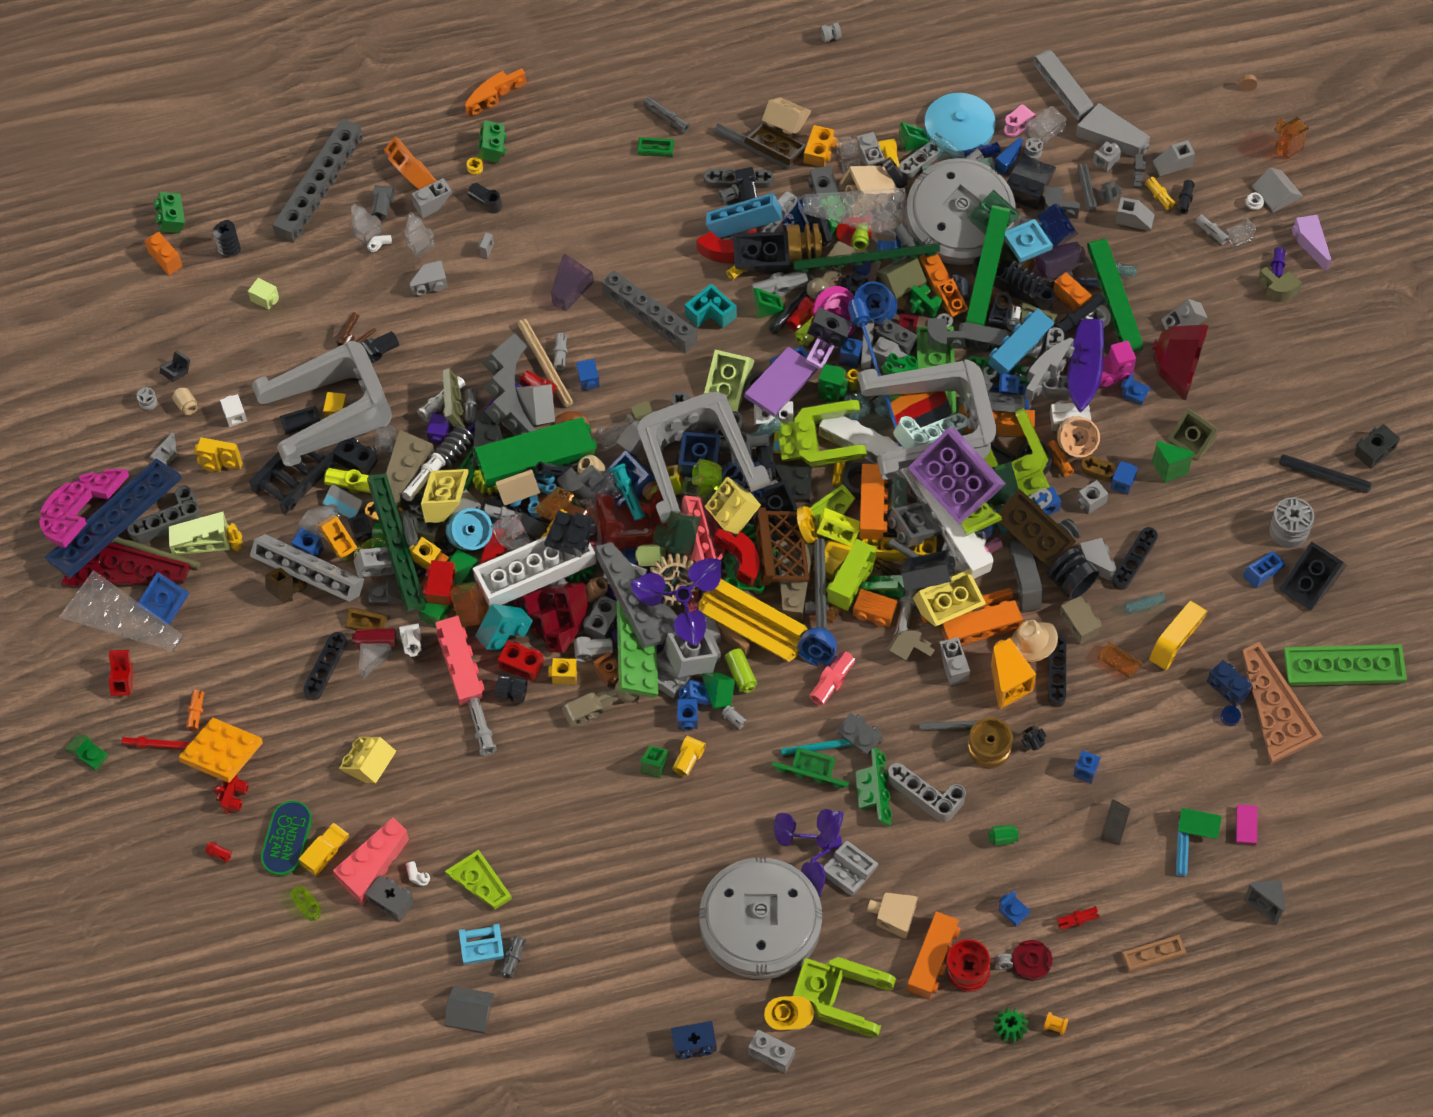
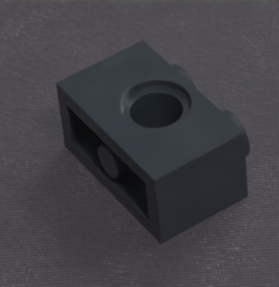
M818 307L807 333L841 348L848 336L852 322Z

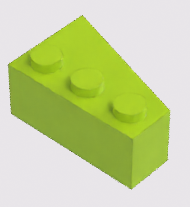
M858 539L855 540L840 570L836 572L833 583L830 582L826 589V593H828L827 602L848 611L860 592L862 583L866 582L872 573L877 551L876 547Z

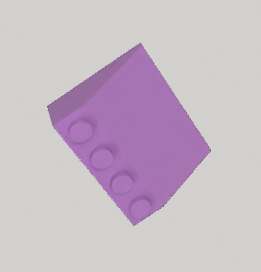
M947 428L908 467L958 524L966 520L1006 484L955 428Z

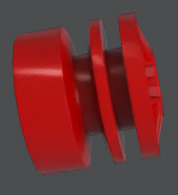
M963 939L956 942L950 948L947 955V968L951 983L957 989L964 992H975L982 989L988 983L991 975L990 954L982 943L973 939Z

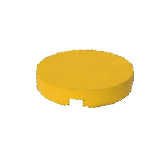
M800 507L797 509L799 529L804 540L808 544H812L815 539L819 538L817 528L814 527L816 519L809 507Z

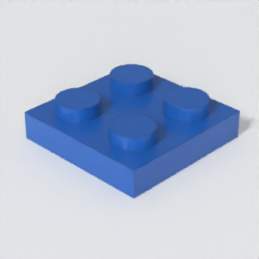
M157 572L137 605L164 624L170 625L190 593Z

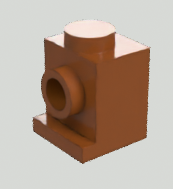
M608 652L593 662L594 671L607 687L612 684L616 685L619 681L618 663L612 657V654Z

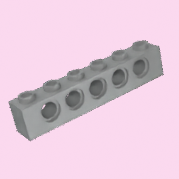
M266 534L254 539L250 557L276 569L282 568L288 574L349 602L360 596L365 579L358 578L355 574Z

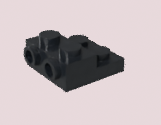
M558 510L544 545L581 557L583 551H587L589 547L590 535L595 533L597 525L594 523V518L577 512L575 515Z

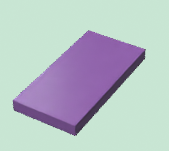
M787 347L745 392L744 397L775 417L815 374L818 368L806 363L805 357Z

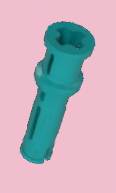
M623 463L609 471L613 473L617 482L616 487L621 489L634 521H638L646 517L632 488V478H629L625 470L626 465Z

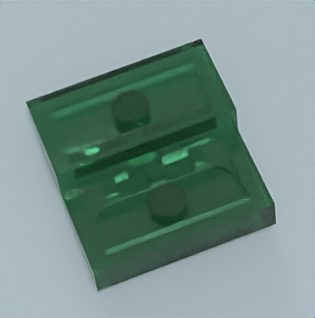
M994 189L967 217L985 235L992 205L1010 209L1007 228L1020 215Z

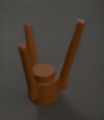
M356 312L352 313L341 336L337 339L336 344L338 346L345 344L347 341H354L355 337L350 332L359 318V314H356ZM373 328L356 342L361 343L376 331V328Z

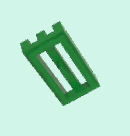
M639 137L637 155L673 157L674 139Z

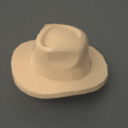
M1026 620L1013 633L1011 640L1027 662H1035L1048 657L1055 650L1058 634L1051 623H1038L1035 620Z

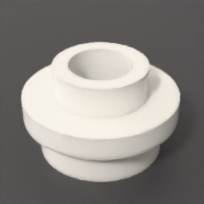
M1251 193L1247 196L1245 203L1249 209L1259 210L1262 208L1264 200L1259 193Z

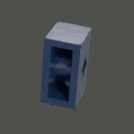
M712 1021L671 1028L676 1058L685 1060L692 1058L693 1055L701 1054L702 1056H708L717 1051ZM696 1039L697 1044H693L692 1040Z

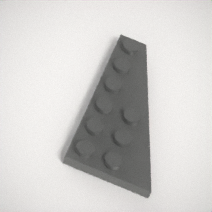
M612 542L596 546L593 549L642 649L665 643L668 633L675 632L674 622L677 617L675 612L667 603L661 602L656 606L642 603L635 596L631 587V582L641 577L640 573Z

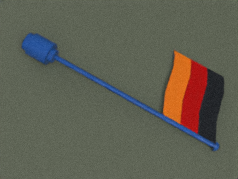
M861 298L853 299L848 303V311L854 326L862 327L877 375L881 376L865 327L870 321L866 303ZM945 391L906 393L891 403L888 395H884L894 428H896L900 419L904 416L911 417L922 428L947 418L952 414Z

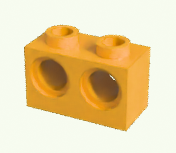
M817 125L813 126L804 151L805 164L825 167L826 162H830L832 155L830 150L835 147L837 140L834 137L833 129Z
M332 515L317 525L338 558L342 559L357 549V546L337 516Z

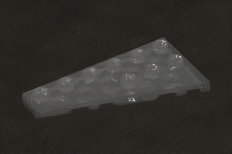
M905 188L802 195L804 214L833 220L836 223L847 224L857 229L875 234L879 233L893 239L896 238L893 229L903 224L910 235L906 219L907 201Z
M94 570L59 616V618L172 652L175 651L185 637Z

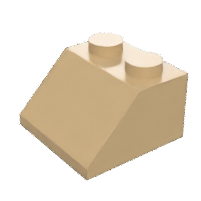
M776 98L768 101L762 121L767 122L766 125L769 127H779L783 129L782 132L792 135V133L800 131L811 110L783 98Z

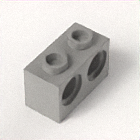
M387 547L360 549L354 559L358 578L394 574Z
M757 1030L748 1046V1055L786 1073L795 1057V1048Z

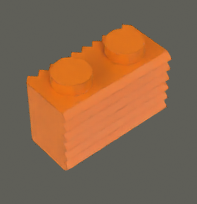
M160 232L155 233L144 241L148 253L168 275L182 267L179 253L175 251V248L169 244Z
M1067 272L1055 280L1053 289L1055 297L1061 299V302L1066 304L1068 309H1071L1073 312L1092 298V295Z
M860 589L853 608V616H856L861 621H872L879 627H890L897 609L898 600Z

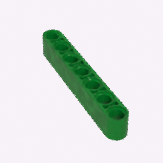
M992 205L966 323L985 325L1009 219V208Z
M1106 238L1088 242V253L1103 297L1106 300L1119 343L1129 341L1133 352L1143 350L1142 338Z

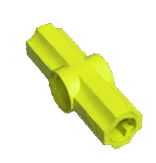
M328 468L326 471L325 485L332 486L333 484L337 487L348 489L351 493H371L367 482L369 475L361 474L358 470L343 471Z

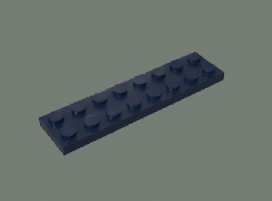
M156 458L86 520L87 524L66 548L55 547L44 557L45 560L68 578H71L182 479L180 473Z

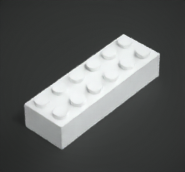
M543 537L474 567V577L489 608L491 604L502 605L596 564L595 552L591 544L589 543L587 551H583L582 556L578 557L546 547L544 545L546 537Z

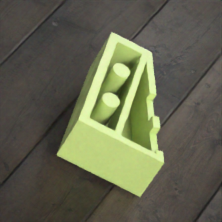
M224 512L169 526V546L172 554L183 555L230 550L226 531L228 524Z

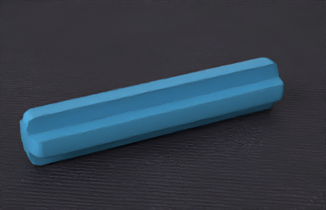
M1178 832L1176 875L1185 877L1188 870L1189 834Z

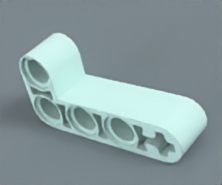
M958 413L920 428L915 420L904 416L896 426L894 436L904 449L933 443L947 428H955L962 435L968 425L967 417Z

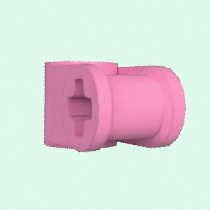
M1020 105L1006 116L1004 133L1009 137L1018 136L1026 128L1033 125L1037 115L1025 105Z

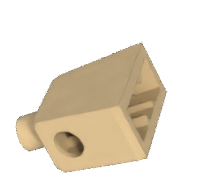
M885 893L882 903L870 900L867 911L878 914L877 926L906 939L917 906L918 897Z

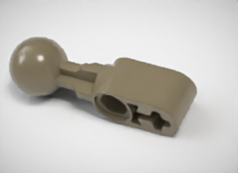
M838 241L828 256L855 253L856 249ZM845 263V267L834 268V265H828L827 269L821 270L822 275L809 281L807 285L808 296L816 301L818 295L824 289L830 287L829 282L834 280L837 275L841 276L849 263Z
M618 681L615 689L609 692L603 691L598 694L589 693L567 703L563 706L562 711L570 727H577L602 715L604 709L611 707L613 702L617 700L631 702L638 695L619 691Z

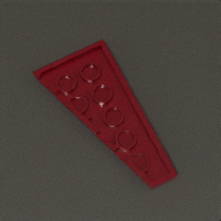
M109 543L71 578L65 575L61 585L62 587L149 585L157 572L176 584H183L191 566L189 563Z

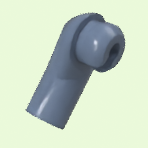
M958 274L952 275L951 279L953 278L963 299H968L969 282Z

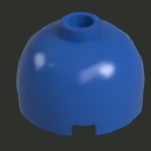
M816 627L809 629L802 635L797 649L799 648V655L805 662L817 666V663L827 666L832 663L836 655L837 641L830 631Z

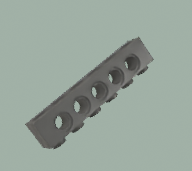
M613 270L602 281L603 295L685 354L698 342L697 329Z

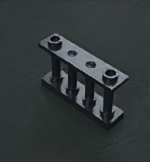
M316 451L306 453L319 464L313 470H310L301 462L293 465L306 475V478L299 484L282 471L286 465L283 464L280 454L277 452L249 481L251 490L256 494L261 490H266L281 501L282 513L286 515L289 510L291 511L295 508L297 502L326 474L328 468H334L336 464L334 454L330 452L324 458ZM274 477H278L294 490L288 496H285L270 485L269 482Z

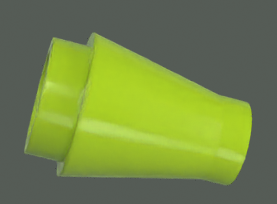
M864 223L857 225L851 240L853 248L860 251L865 250L869 245L868 227Z

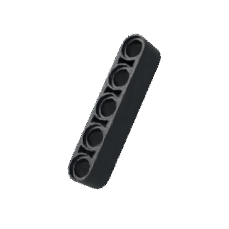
M981 256L974 259L973 275L975 278ZM998 263L996 275L1000 276H995L993 287L1041 310H1049L1053 307L1055 292L1052 288L1045 285L1041 293L1031 298L1023 290H1018L1017 286L1013 287L1011 282L1007 283L1005 281L1009 267Z

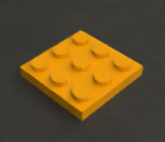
M212 718L180 754L179 761L230 783L263 744L261 737Z

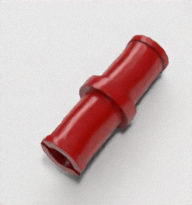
M1093 906L1082 911L1076 910L1073 911V914L1057 918L1060 931L1076 925L1079 927L1085 922L1099 919L1097 907Z

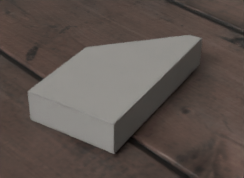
M171 433L151 454V461L157 458L168 466L177 457L174 433Z

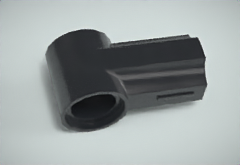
M753 167L735 170L742 202L757 198Z
M473 183L469 187L468 197L484 205L490 213L501 211L502 202L498 191L489 190L478 183Z
M390 331L376 339H366L361 345L365 348L371 363L380 360L384 353L398 347L399 342L394 332Z
M772 444L756 447L757 461L765 469L771 468L772 479H776Z

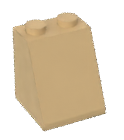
M850 166L837 186L839 199L844 205L848 217H854L892 205L899 194L897 187L884 166Z

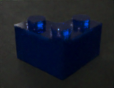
M1053 204L1037 215L1039 219L1038 224L1053 246H1062L1078 235L1060 204Z

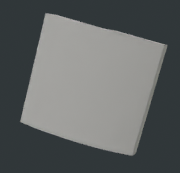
M664 650L657 655L658 689L674 698L692 675L677 678Z
M846 840L823 868L827 879L850 896H853L875 871L878 863Z

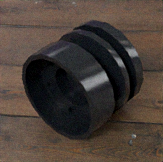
M1072 548L1061 555L1051 566L1047 575L1057 586L1062 585L1061 590L1071 600L1084 594L1095 583L1100 573L1091 562L1085 563V556L1083 554L1080 555L1081 553L1077 548Z

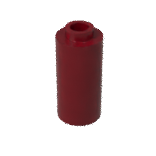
M356 629V632L352 633V644L356 645V648H396V629Z

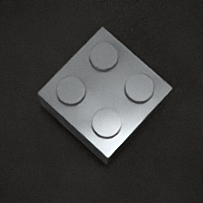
M676 632L668 633L663 650L677 678L714 671L718 655L706 632L699 644L695 646L681 639Z

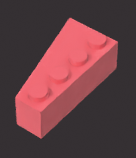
M455 616L436 622L437 637L460 706L467 704L471 698L483 699L484 685L482 680L478 681V667L476 662H472L471 656H473L471 646L467 645V634L465 628L461 626L459 617Z
M394 818L390 819L333 870L335 879L362 906L367 901L365 896L367 890L379 875L383 876L386 874L392 861L397 858L408 842L407 830Z

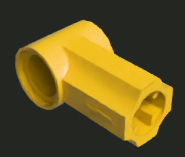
M895 139L878 141L885 160L891 157L900 168Z
M686 736L672 770L682 777H688L696 760L701 758L706 743Z

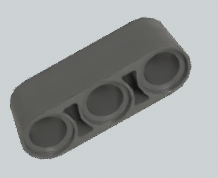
M966 322L961 323L958 330L965 331L964 347L992 352L996 347L999 349L1002 346L1000 343L1007 335L1009 337L1012 336L1006 330Z

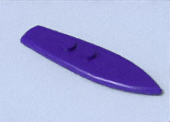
M1100 319L1079 321L1073 342L1075 350L1069 359L1067 374L1068 391L1074 406L1080 413L1094 398L1102 378L1104 329L1103 321Z

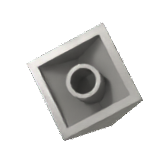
M1269 168L1252 185L1254 191L1262 196L1264 203L1273 213L1303 197L1284 172L1275 168Z
M552 384L516 387L519 403L531 425L555 422Z

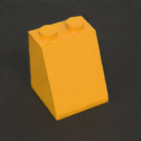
M1011 638L997 642L993 647L991 668L997 703L1001 710L1033 692L1036 673Z

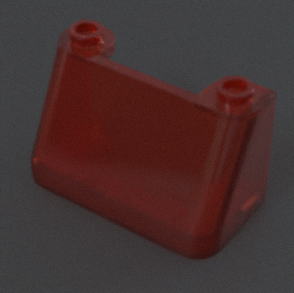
M660 491L652 495L650 504H640L646 517L638 521H634L628 505L615 506L614 498L611 495L596 494L595 503L603 544L612 542L619 551L637 549L641 545H655L661 536L670 545L677 543L679 538L678 519L662 525L656 508L657 503L664 501Z

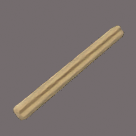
M526 319L520 320L518 327L548 380L558 386L555 392L564 407L571 406L573 400Z

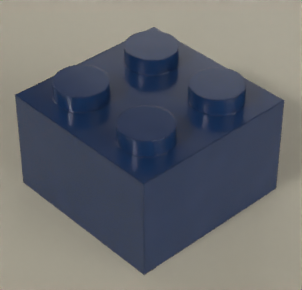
M683 432L679 458V476L717 478L721 435Z

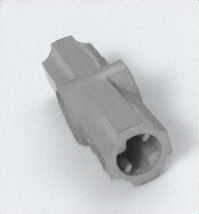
M798 271L788 274L778 272L767 280L752 284V291L754 288H759L779 296H785L790 290L807 285L806 272Z

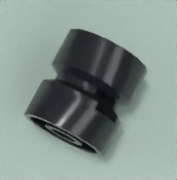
M500 674L496 683L495 698L506 701L510 698L512 702L523 704L527 693L528 679L520 677L512 679V676Z

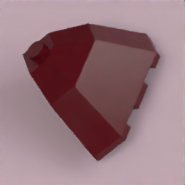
M1208 325L1173 326L1162 332L1159 340L1155 339L1152 350H1155L1153 358L1159 376L1184 400L1187 399L1207 335Z
M565 583L537 589L514 599L513 602L515 607L522 608L533 620L529 629L537 638L541 637L548 651L563 653L567 650L583 625L588 600L584 583Z

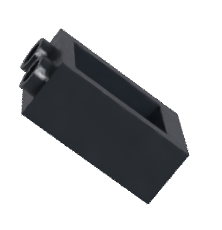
M949 550L904 559L901 575L905 590L909 591L951 582L952 575L955 574L954 567H956L954 556H950Z

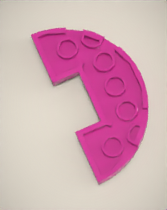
M105 469L104 473H86L78 476L79 480L71 484L67 482L54 491L46 500L40 512L41 519L39 522L45 537L51 543L66 548L87 524L85 518L76 516L93 496L109 499L129 477L127 470Z

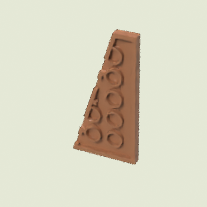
M1258 642L1243 649L1242 656L1248 679L1252 685L1251 691L1270 764L1322 740L1323 736L1261 643Z

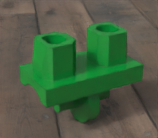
M926 284L920 287L914 285L911 288L912 294L910 296L911 312L914 314L918 312L924 314L926 312L931 318L936 317L937 310L942 306V299L939 296H934L930 299L928 296L931 294V290Z

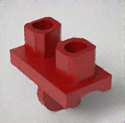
M236 774L230 783L222 782L221 787H214L213 792L217 795L216 801L221 802L220 807L223 808L224 814L229 815L230 811L240 812L243 802L242 799L235 798L237 793L246 795L249 785L247 782L239 780Z

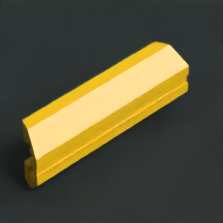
M720 579L719 585L714 590L705 591L699 601V611L703 615L787 662L792 661L799 654L800 650L799 648L797 649V645L802 635L807 631L805 625Z

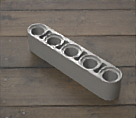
M1048 49L1033 57V63L1075 119L1080 120L1086 117L1094 109L1091 100L1052 50Z

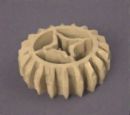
M678 553L675 555V558L668 554L669 559L667 560L662 556V563L655 561L657 568L651 567L650 569L652 573L662 576L665 583L669 585L670 592L677 591L681 586L687 585L689 587L694 583L685 575H681L679 571V566L689 571L694 563L692 559L687 561V556L685 555L680 559ZM672 567L670 572L661 575L665 569ZM676 573L677 579L675 580L673 585L671 580L674 579ZM697 586L691 590V598L694 597L692 591L698 592L699 589ZM662 595V602L664 604L669 600V604L672 606L674 601H677L675 595Z

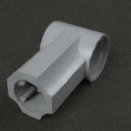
M578 637L574 640L575 659L578 662H587L593 657H602L608 652L613 656L611 638L591 640L588 637Z

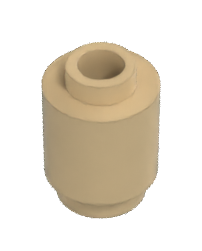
M178 388L175 390L172 399L180 411L185 413V415L195 413L198 409L197 401L188 388Z

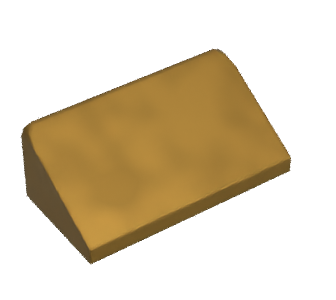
M350 607L345 627L353 629L385 628L389 615Z

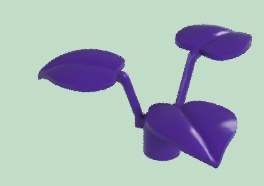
M708 558L695 562L688 571V577L694 583L689 587H679L677 591L665 592V580L656 573H648L632 581L631 587L635 596L646 605H659L662 602V595H675L679 603H684L686 614H680L676 617L674 630L681 639L694 646L699 644L706 631V619L699 610L689 612L687 602L691 599V590L694 587L698 586L702 591H712L719 585L721 579V561L719 559Z
M831 809L820 811L817 817V828L821 832L820 835L795 833L796 821L787 813H778L774 821V834L779 844L782 846L790 845L793 841V836L817 839L818 846L824 849V851L811 858L810 863L805 862L801 868V872L810 880L818 896L821 897L825 883V870L821 863L815 861L826 853H830V849L841 846L842 839L839 831L844 812Z

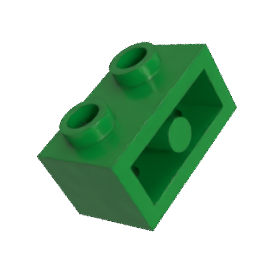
M486 120L483 121L479 130V159L498 163L501 156L504 157L506 146H503V143H505L507 133L504 132L505 125Z
M159 192L157 198L153 201V208L156 210L155 222L158 224L159 232L180 233L185 224L181 194Z
M824 364L818 380L819 399L825 400L828 403L840 402L841 398H845L848 389L846 388L848 382L846 370L839 366Z

